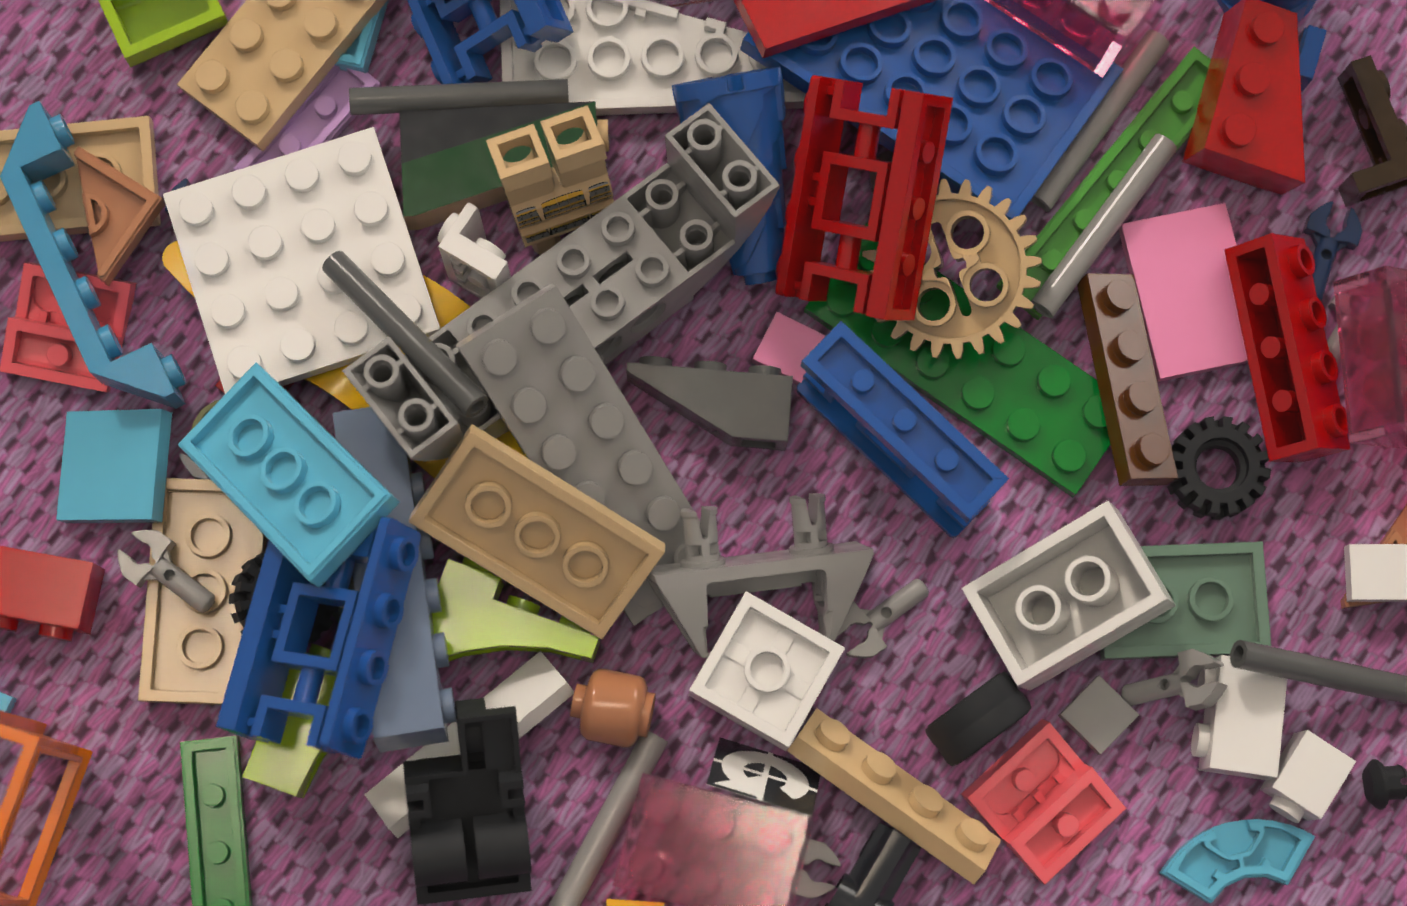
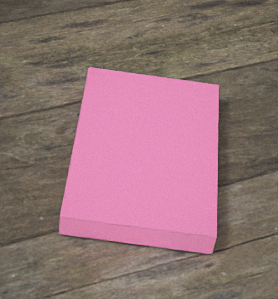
M1226 203L1123 223L1118 230L1129 274H1134L1157 382L1248 364L1224 249L1236 246Z

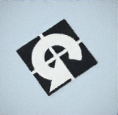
M720 737L706 785L812 817L820 774L803 762Z

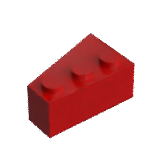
M1241 0L1224 13L1197 107L1193 128L1191 129L1182 160L1183 163L1281 195L1305 183L1297 13L1261 0Z

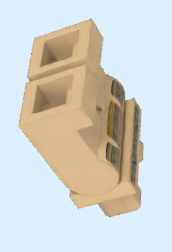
M588 105L540 121L553 167H550L534 124L486 140L524 246L531 245L538 254L546 252L561 241L560 235L576 230L614 202L605 159H607L605 145ZM569 128H581L584 130L582 136L571 144H558L556 141L558 135ZM528 146L532 148L530 154L521 161L512 163L503 160L504 155L514 147Z

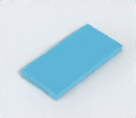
M255 363L178 444L303 576L318 588L378 526L380 518L387 517L400 503L258 363Z

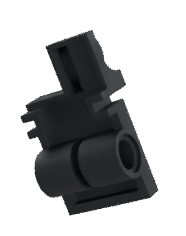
M484 698L455 701L460 755L403 761L417 905L532 891L530 877L531 857L525 817L524 784L515 706L486 709Z

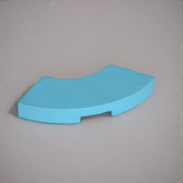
M1248 819L1227 822L1211 827L1184 843L1167 860L1159 874L1204 902L1211 904L1225 887L1244 878L1264 877L1277 883L1288 885L1315 836L1298 827L1273 820Z

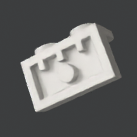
M468 202L459 215L454 212L446 219L440 229L437 240L440 242L438 248L448 279L482 299L511 277L508 263L504 260L506 255L500 248L486 239L478 207Z

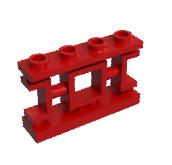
M813 75L803 103L804 120L800 144L794 158L795 175L791 199L785 212L786 229L782 253L776 266L777 284L775 292L777 295L798 297L805 301H826L830 278L858 284L853 312L866 314L868 317L881 320L914 321L953 98L891 88L886 116L858 111L863 83ZM844 120L859 123L854 155L839 153ZM881 127L897 129L892 162L876 159ZM849 167L877 172L868 226L840 220ZM826 231L840 234L836 264L820 262ZM862 239L878 242L873 273L857 269Z

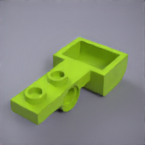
M98 0L122 54L130 67L218 30L228 23L219 0Z

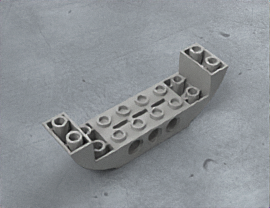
M710 103L665 135L667 163L429 337L484 393L485 391L455 344L547 285L553 283L558 287L598 355L606 365L694 299L693 296L728 262L755 230L773 202L780 184ZM390 336L342 370L411 460L432 461L449 458L471 424L494 438L509 431L489 397L484 409L476 416L468 418L402 353Z

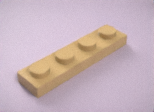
M816 708L787 750L973 885L986 871L1001 842V839L991 833L983 823L970 818L942 798L934 788L921 783L896 765L889 756L876 751L851 733L844 724L830 718L818 708Z

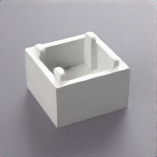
M746 591L689 689L688 696L786 751L793 742L845 647Z

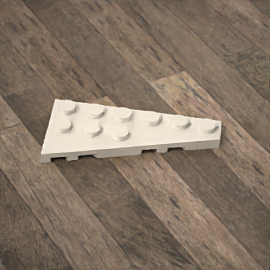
M500 0V17L512 9L518 11L514 0ZM560 0L574 31L572 34L558 43L546 40L542 43L543 47L536 52L519 49L513 36L501 43L502 82L568 79L569 103L596 101L597 116L677 113L672 85L766 68L740 50L742 40L748 32L727 27L726 22L709 17L705 21L680 14L679 9L648 0ZM783 79L785 109L803 108L806 94Z

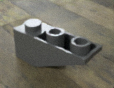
M658 356L640 357L639 363L627 362L626 373L629 383L726 444L734 447L786 450L793 376L781 375L780 368L755 365L750 366L748 372L726 371L727 365L716 361L694 362V368L672 366V360Z

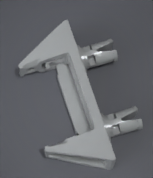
M809 493L808 509L806 499L797 495L789 497L794 545L790 546L789 549L730 557L719 555L717 507L701 506L700 526L697 513L690 508L681 509L686 558L680 560L681 563L656 565L646 579L697 655L701 658L709 656L706 629L708 628L707 595L709 597L743 594L746 591L751 593L802 586V583L812 582L814 604L818 611V632L835 641L865 577L874 552L872 548L857 541L836 544L827 542L825 494Z

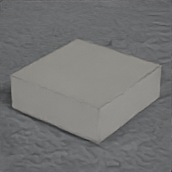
M1098 675L1058 716L1097 755H1101L1139 714Z

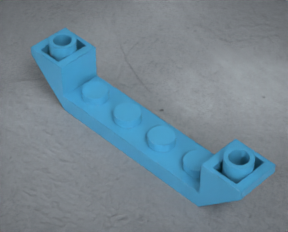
M37 101L29 105L0 178L89 372L104 385L175 409L186 404L179 387L186 385L187 382L173 354L164 357L150 343L115 359L123 355L120 343L109 324L101 327L93 309L101 306L100 300L88 277L78 278L71 261L79 258L77 250L64 227L56 230L49 213L57 210L49 190L42 181L75 166L67 147L74 145L75 141L62 115L58 114L52 117L41 102Z

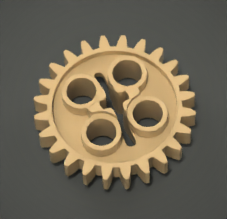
M941 179L931 227L934 223H940L952 257L957 262H966L967 268L959 272V278L972 312L969 316H963L952 283L946 277L938 278L937 270L944 267V261L930 228L928 243L931 247V256L923 268L914 321L896 320L897 324L891 334V337L897 340L908 331L912 333L910 346L912 351L916 352L928 340L931 341L932 357L939 358L945 344H951L956 359H962L964 343L971 342L979 354H983L985 349L983 337L990 335L994 340L1003 344L1005 340L1000 326L1007 323L1012 327L1020 329L1022 325L1013 313L1016 307L1023 309H1033L1034 304L1023 296L1024 289H1034L1041 286L1040 281L1027 276V269L1041 265L1042 259L1035 256H1026L1025 253L1027 248L1038 241L1036 235L1019 236L1018 231L1026 223V216L1020 215L1009 220L1006 215L1010 210L1012 201L1006 198L995 207L991 205L993 189L990 186L983 189L978 198L972 196L970 180L965 179L958 194L951 192L946 179ZM964 219H974L983 225V239L974 248H960L954 242V228ZM877 250L863 251L862 256L875 262ZM990 270L1001 276L1003 288L997 298L985 302L975 298L971 285L978 273ZM930 290H942L949 297L950 307L948 313L940 320L931 321L926 319L920 311L921 298ZM876 318L877 322L879 323L889 321Z

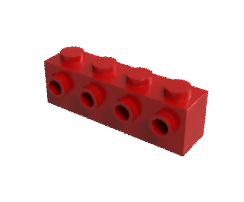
M1270 233L1224 249L1269 462H1305L1350 450L1348 439L1350 420L1339 398L1336 384L1338 365L1328 348L1324 329L1327 323V315L1322 302L1317 297L1312 275L1315 272V260L1311 250L1305 243V239Z

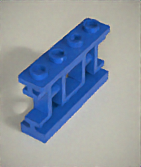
M407 0L413 13L411 15L412 25L426 43L433 60L431 62L432 72L440 84L489 82L493 78L483 55L512 36L519 49L536 52L543 47L542 43L544 41L558 43L574 32L560 0H514L518 11L512 9L497 18L491 1L493 0ZM473 15L479 31L461 42L453 22L459 23L468 16Z
M842 321L801 361L800 366L806 373L803 375L802 383L800 382L797 385V393L949 537H957L1010 479Z
M380 518L378 526L326 580L325 586L320 588L309 582L269 540L216 727L250 740L280 744L288 716L310 719L313 721L306 745L326 753H339L350 758L361 759L366 742L372 733L375 708L382 683L388 673V660L397 626L403 617L404 600L411 574L418 561L419 544L421 541L420 532L394 518ZM355 563L367 564L360 592L348 590ZM319 604L344 607L330 658L305 654ZM290 669L301 671L293 700L282 698ZM324 675L337 676L329 707L317 704Z

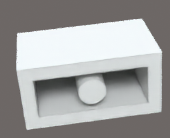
M1220 655L1216 659L1221 661L1224 666L1204 669L1200 671L1198 678V687L1215 681L1227 685L1220 699L1212 707L1205 708L1203 723L1195 724L1191 741V753L1194 757H1200L1198 770L1261 780L1278 778L1287 679L1234 668L1231 665L1230 656Z

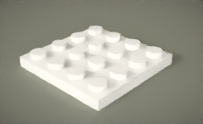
M374 127L163 194L225 394L255 363H258L281 386L352 364L388 338L323 272V263L336 251H343L428 337L440 329Z

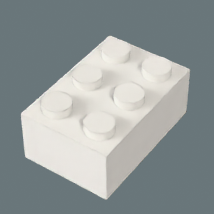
M1109 501L1104 502L962 587L964 594L1016 685L1029 691L1176 606L1120 511Z

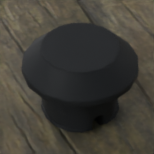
M1372 759L1362 773L1364 794L1368 802L1375 808L1383 810L1388 805L1389 800H1404L1407 797V785L1401 784L1400 781L1402 778H1407V770L1399 764L1383 766L1379 760Z

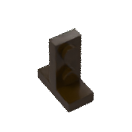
M1371 55L1351 61L1337 79L1373 166L1351 173L1338 187L1346 207L1407 187V125L1401 118H1397L1389 100L1391 90L1388 79L1383 71L1376 69Z

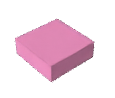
M776 312L752 359V363L780 368L781 375L793 376L792 383L798 385L800 382L802 383L803 375L806 373L800 366L801 361L826 335Z

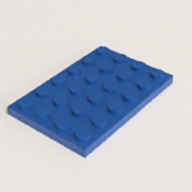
M936 0L763 59L749 32L743 38L740 47L742 52L766 68L781 67L783 79L805 94L809 90L810 79L813 75L863 83L858 111L887 116L891 88L952 97L953 103L938 183L940 184L941 179H946L951 192L958 194L965 179L970 180L972 196L976 198L987 186L992 187L991 205L995 207L1006 198L1012 201L1010 210L1006 215L1009 220L1022 214L1124 70L1020 0ZM847 121L855 128H859V123ZM881 127L879 144L893 153L897 129Z

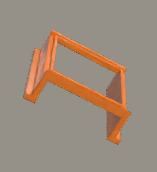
M1 710L0 737L24 746L0 807V860L40 754L69 760L19 895L13 896L0 891V906H36L93 751L43 735L46 723Z

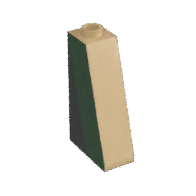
M596 101L399 111L403 217L408 230H421L444 222L454 212L459 215L468 202L482 209L507 200L486 140L534 124L550 167H553L540 121L588 105L604 142L605 150L609 152L608 119L597 120ZM569 128L558 135L556 141L558 144H571L582 136L584 130L581 128ZM528 146L514 147L504 155L503 160L512 163L521 161L530 154L532 148Z

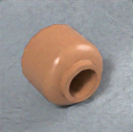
M603 668L597 669L590 676L587 685L577 683L572 699L570 717L580 719V732L586 740L630 748L637 742L638 737L647 738L656 693L648 692L647 683L641 676Z

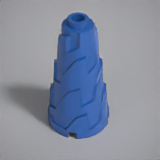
M781 67L751 70L672 85L680 124L710 103L780 184L773 202L755 230L729 259L733 274L744 276L745 285H755L777 280L776 266L782 253L784 241L783 227L786 225V205L782 169L787 168L782 122L786 115Z

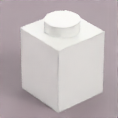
M1309 730L1293 734L1280 755L1278 778L1265 780L1260 790L1272 797L1269 806L1290 821L1299 823L1302 817L1307 821L1322 819L1356 761Z

